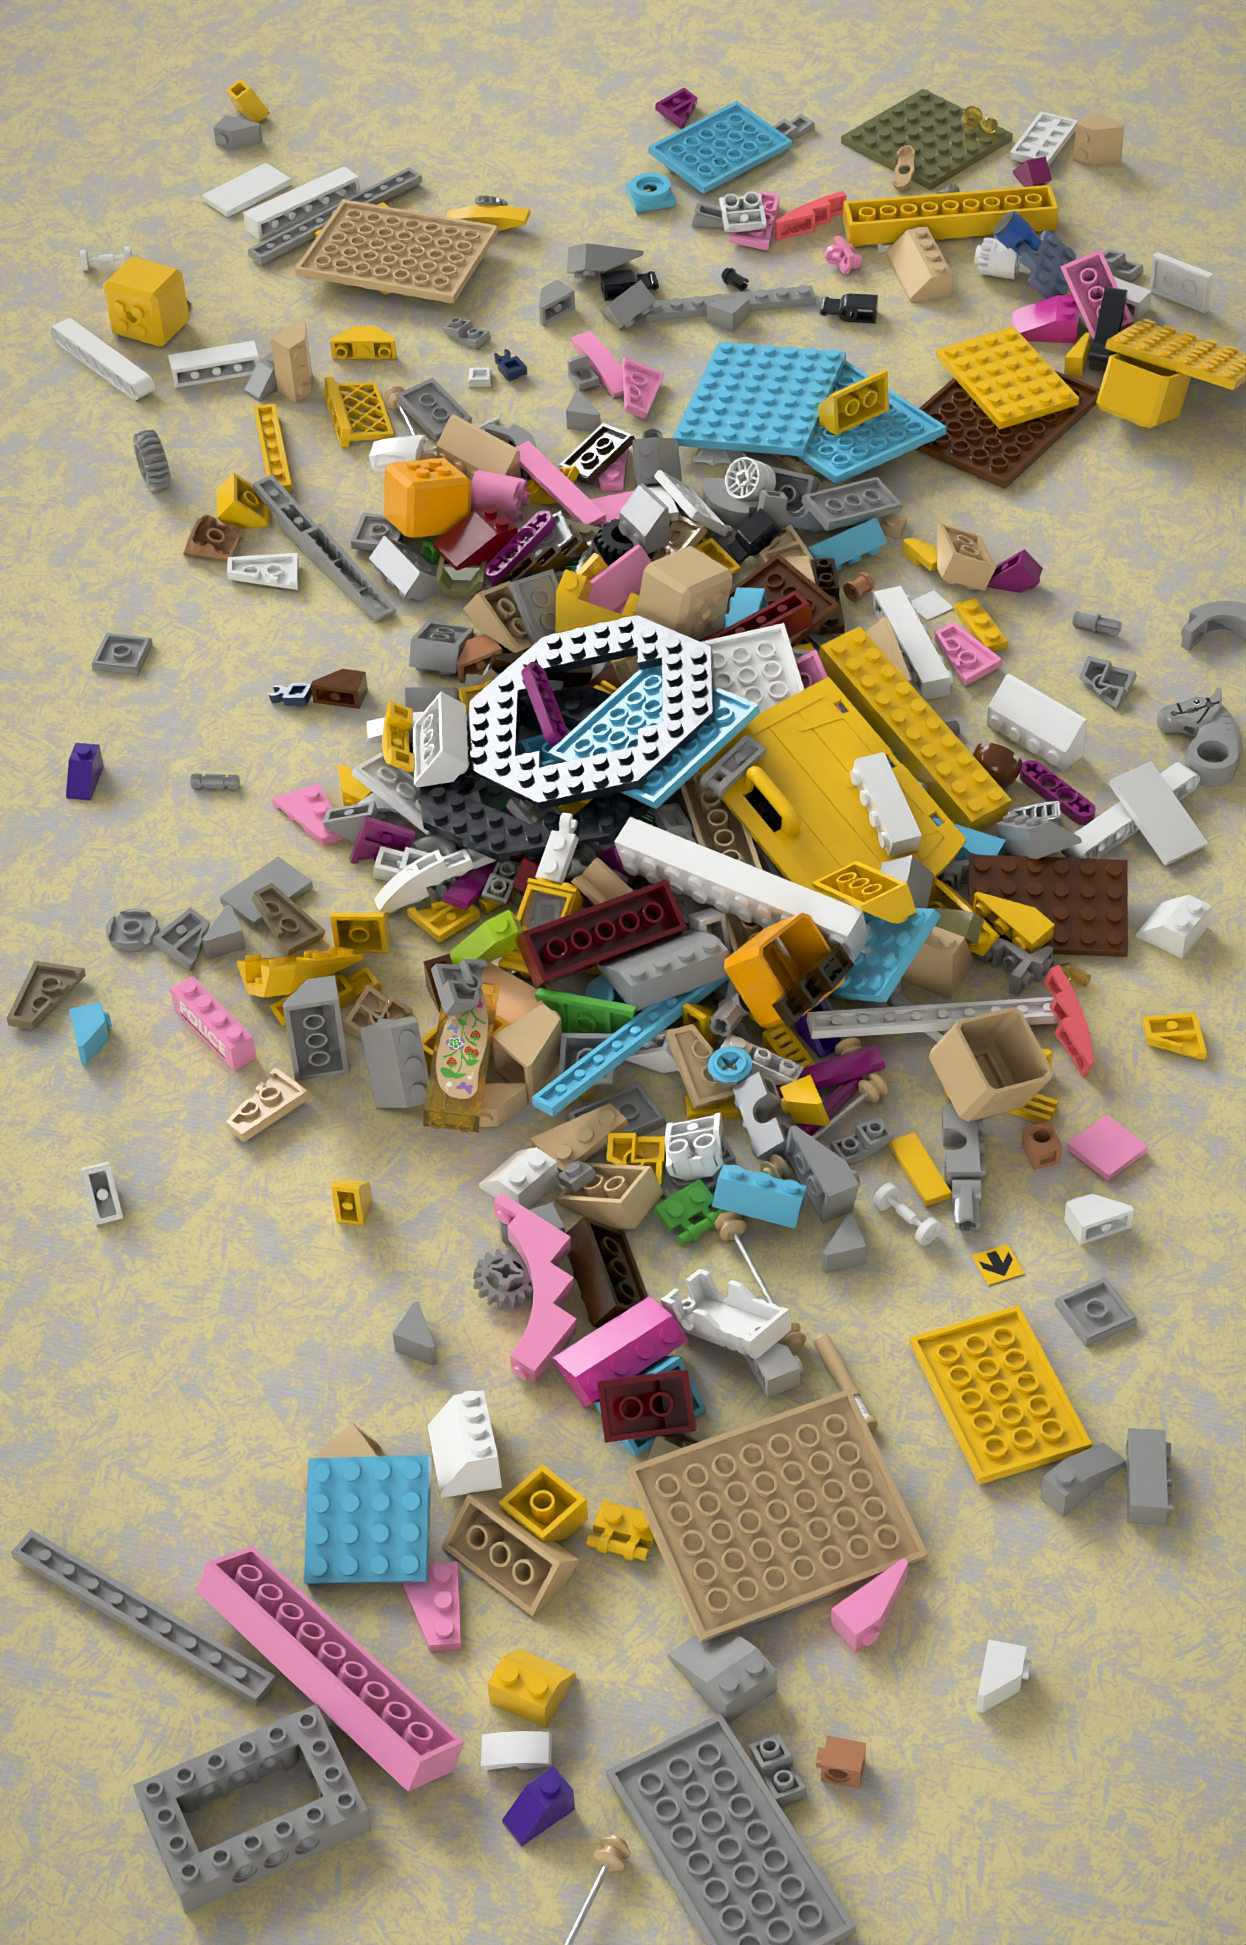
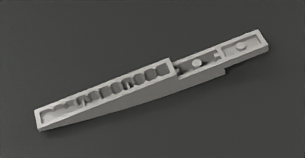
M273 475L253 483V490L275 514L277 524L347 597L376 622L396 613V608L321 523L316 525Z

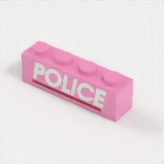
M193 976L170 988L174 1010L234 1071L257 1058L253 1036Z

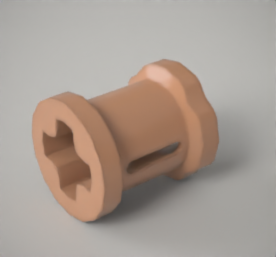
M861 572L857 575V579L844 584L843 591L849 600L857 602L861 599L862 594L874 589V580L869 574Z

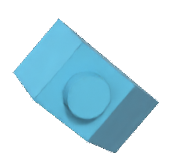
M101 1002L69 1009L82 1065L88 1064L109 1040L107 1028L112 1027L109 1011L103 1012Z

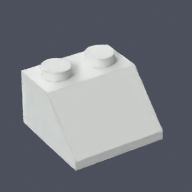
M1191 895L1162 902L1137 931L1136 937L1182 959L1209 927L1212 905Z
M537 1147L517 1151L480 1182L479 1188L493 1198H496L501 1192L526 1209H529L559 1183L557 1178V1161Z

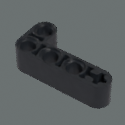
M1105 287L1095 338L1094 342L1091 343L1088 362L1090 370L1105 372L1109 357L1116 354L1114 351L1105 349L1109 338L1121 331L1128 294L1126 289Z

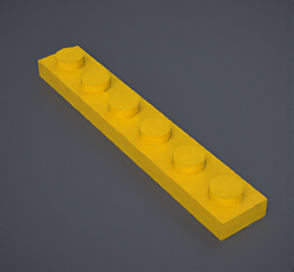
M274 403L254 406V416L266 477L273 475L287 492H292L276 405Z

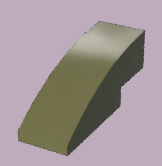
M928 908L935 909L941 915L935 924L936 927L965 937L967 943L977 945L985 919L973 912Z

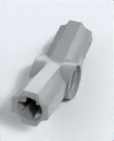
M729 979L726 998L719 1002L718 1010L710 1018V1029L714 1034H719L722 1037L730 1035L744 1016L751 1013L731 979Z

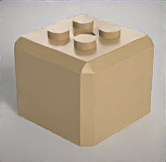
M692 546L649 563L643 571L636 615L697 641L723 629L733 578L732 572Z
M1014 1007L958 1020L931 1049L929 1059L959 1118L967 1122L1023 1108L1051 1080L1053 1070L1022 1011Z

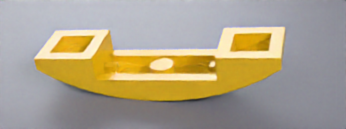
M389 701L383 726V756L387 764L413 773L414 754L409 752V730L413 725V709Z

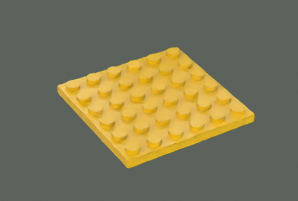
M1149 319L1140 320L1109 338L1105 349L1231 390L1236 389L1246 381V354L1238 352V348L1229 345L1222 347L1217 345V341L1211 339L1203 341L1197 339V335L1189 332L1181 334L1175 332L1176 328L1167 325L1160 327Z

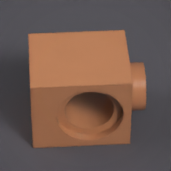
M1050 1121L1034 1123L1023 1127L1022 1147L1034 1170L1061 1163L1062 1143Z
M827 1736L825 1748L819 1747L816 1759V1767L821 1768V1781L860 1789L866 1760V1743Z

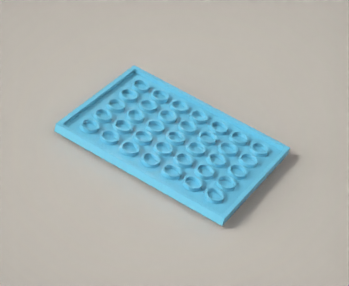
M718 343L672 438L678 439V446L805 456L819 424L818 405L832 394L846 362V352L817 350L815 348L801 349L792 346H760L750 343Z
M846 361L832 394L870 376ZM888 388L889 411L838 435L832 434L818 424L805 456L796 457L833 483L839 484L946 435V426Z

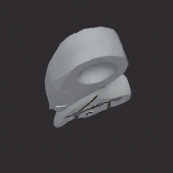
M1217 687L1210 698L1194 697L1163 707L1157 716V726L1162 733L1170 734L1177 732L1194 737L1187 749L1185 766L1200 776L1199 784L1206 787H1219L1231 782L1241 759L1242 738L1234 718L1222 705L1221 688ZM1204 759H1215L1220 762H1208Z

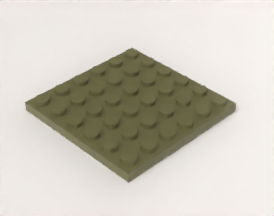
M921 89L842 135L841 144L893 171L898 164L899 156L897 151L902 146L904 147V145L912 146L915 150V172L911 180L932 190L1011 142L1013 133L928 90ZM903 166L899 173L907 174L910 171V167Z

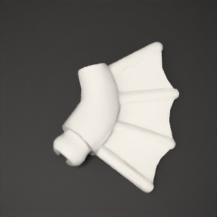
M700 448L693 462H704L711 467L721 463L731 465L738 458L747 457V455L743 451Z

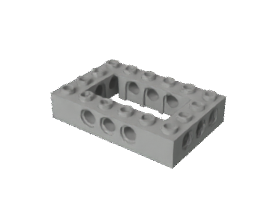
M317 1704L133 1785L139 1807L185 1914L371 1829L368 1810ZM298 1752H302L310 1779L314 1778L320 1799L199 1853L182 1812H194L199 1810L200 1805L221 1796L226 1798L230 1796V1792L252 1782L255 1785L260 1782L261 1778L283 1768L284 1771L291 1769L298 1762Z

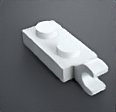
M562 813L559 820V831H551L535 876L537 880L539 877L551 880L553 884L562 885L579 840L573 834L578 821L572 819V814Z

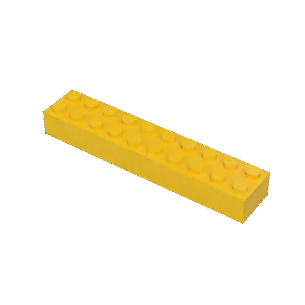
M1051 185L843 201V225L848 243L855 247L876 245L878 243H895L906 230L917 227H928L934 240L963 239L974 236L985 237L993 235L997 223L1011 211H1016L1029 223L1035 232H1043L1045 229L1048 231L1057 229L1058 206Z
M860 626L820 646L819 656L827 676L891 749L900 763L908 769L917 781L927 784L928 794L954 824L981 832L1003 820V817L1008 814L1012 802L1011 798Z

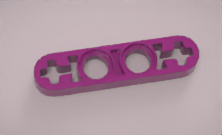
M549 511L537 512L486 565L485 573L492 583H497L554 529L556 523ZM533 535L532 539L523 542L527 536ZM512 552H517L514 557L507 558Z
M530 662L522 669L521 675L544 737L554 747L569 733L546 672L538 663Z
M1027 760L1022 763L1023 767L1019 774L1020 780L1046 801H1059L1060 811L1079 825H1087L1095 819V805L1041 763L1034 760ZM1049 783L1053 784L1055 787L1045 788L1042 785ZM1069 797L1072 801L1065 802L1060 800V798Z

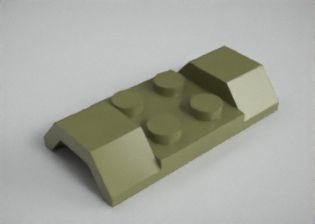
M440 555L436 585L447 596L472 597L483 586L484 577L486 576L485 567L488 561L456 571Z

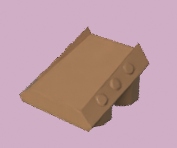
M204 515L197 519L183 555L228 560V557L233 556L244 530L239 529L233 524H218L215 517Z

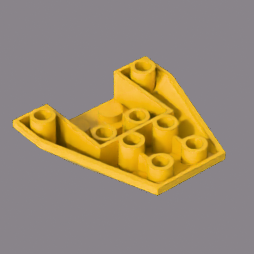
M345 947L329 948V953L328 951L307 950L304 951V955H291L288 957L261 958V954L245 955V960H238L237 966L247 994L259 997H272L294 993L307 979L332 975L363 960V954L354 953V949H345Z

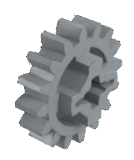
M496 1249L495 1256L487 1252L485 1253L484 1260H478L477 1268L474 1269L473 1279H475L473 1287L474 1289H479V1298L488 1297V1305L495 1301L498 1302V1309H501L503 1304H508L509 1308L513 1309L516 1301L520 1305H524L525 1298L532 1297L533 1288L530 1276L519 1253L513 1256L511 1249H508L506 1254H502L500 1249Z

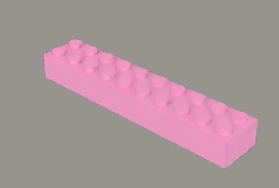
M251 1546L206 1563L196 1592L314 1704H317L335 1724L348 1734L356 1744L367 1752L402 1787L409 1792L453 1772L465 1741L258 1550Z

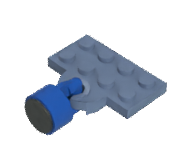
M1011 211L1003 216L995 226L993 236L1007 249L1011 248L1021 256L1018 260L1031 270L1028 283L1046 299L1057 295H1067L1069 286L1060 266L1076 260L1077 255H1075L1074 251L1066 247L1055 234H1052L1047 229L1038 237L1029 223L1016 211Z

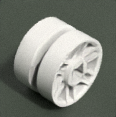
M741 457L735 460L729 466L725 476V486L728 493L742 501H759L761 490L774 491L776 485L773 469L765 463L748 457Z

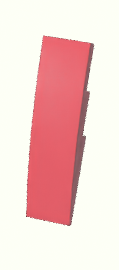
M837 192L806 203L776 220V241L814 232L815 226L829 223L832 216L843 214V201H846L847 197L845 192Z
M1060 965L1050 968L1044 981L1054 996L1049 1008L1059 1022L1054 1034L1081 1075L1085 1077L1089 1074L1094 1064L1091 1038L1076 994Z

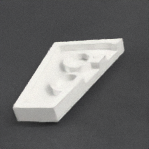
M298 553L228 557V579L298 590Z

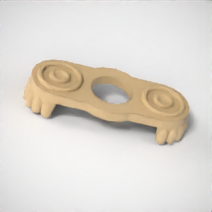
M904 145V147L902 146L897 151L899 158L898 164L894 169L895 180H892V184L898 191H905L910 187L912 175L915 172V150L909 145ZM903 166L910 167V171L907 174L899 173Z

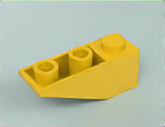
M980 892L974 894V910L982 918L990 921L999 934H1005L1013 944L1022 948L1030 955L1053 938L1055 924L1036 908Z

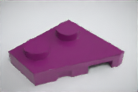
M682 88L657 102L655 110L677 127L683 129L697 105L698 98L687 89Z
M366 817L350 855V863L356 864L358 860L374 858V861H376L380 846L403 852L406 847H411L415 832L408 828Z

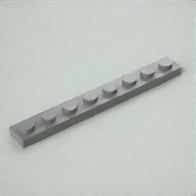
M801 285L771 290L760 289L751 292L656 300L652 304L654 309L644 316L646 322L706 316V302L747 296L749 297V311L815 305V294L812 285Z

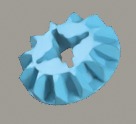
M723 1047L710 1056L708 1071L714 1081L719 1080L723 1085L733 1082L736 1085L738 1081L745 1080L747 1075L752 1073V1059L745 1050L739 1047ZM725 1064H728L729 1066L735 1064V1070L731 1068L726 1070Z

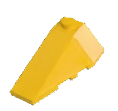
M936 877L933 878L928 908L973 912L982 917L952 887ZM984 920L977 945L967 943L970 952L984 956L1000 935Z

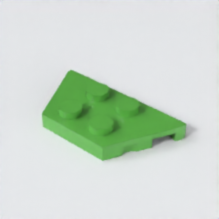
M539 988L535 993L537 1001L542 1000L543 1004L550 1010H554L560 1015L562 1019V1033L614 1034L632 1019L637 1010V1006L548 989Z

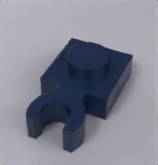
M504 350L505 356H499L497 353H494V360L498 365V370L508 381L527 374V366L518 356L511 358L509 350Z
M290 683L288 687L277 684L273 686L275 693L268 694L271 703L283 701L284 705L307 706L312 697L311 683Z

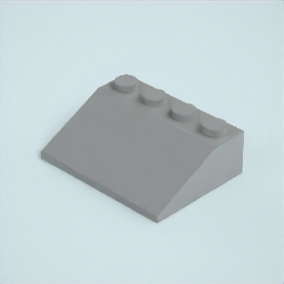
M691 929L597 964L598 970L626 1004L637 1006L636 1011L728 977L724 970V962L729 957V951L715 935Z

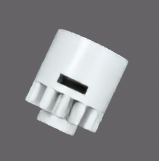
M986 237L982 246H977L974 264L978 265V274L1016 280L1021 265L1018 259L1021 256L1013 249H1007L997 239Z

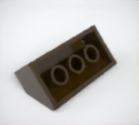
M587 1217L580 1219L566 1232L571 1237V1251L567 1257L573 1269V1276L579 1286L581 1299L586 1306L589 1315L588 1319L593 1327L596 1329L602 1327L648 1297L625 1232Z

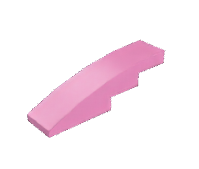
M591 331L571 337V342L579 356L583 354L589 356V365L599 377L600 385L606 386L613 399L624 395L622 368L603 343Z

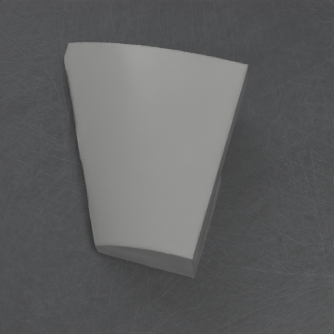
M1091 656L1087 657L1079 676L1081 681L1115 710L1120 708L1137 677L1135 671L1112 666L1111 661Z
M463 959L459 965L435 964L432 967L431 972L445 1015L463 1013L476 1008L479 1004V989L483 984L481 976L487 964L486 960Z

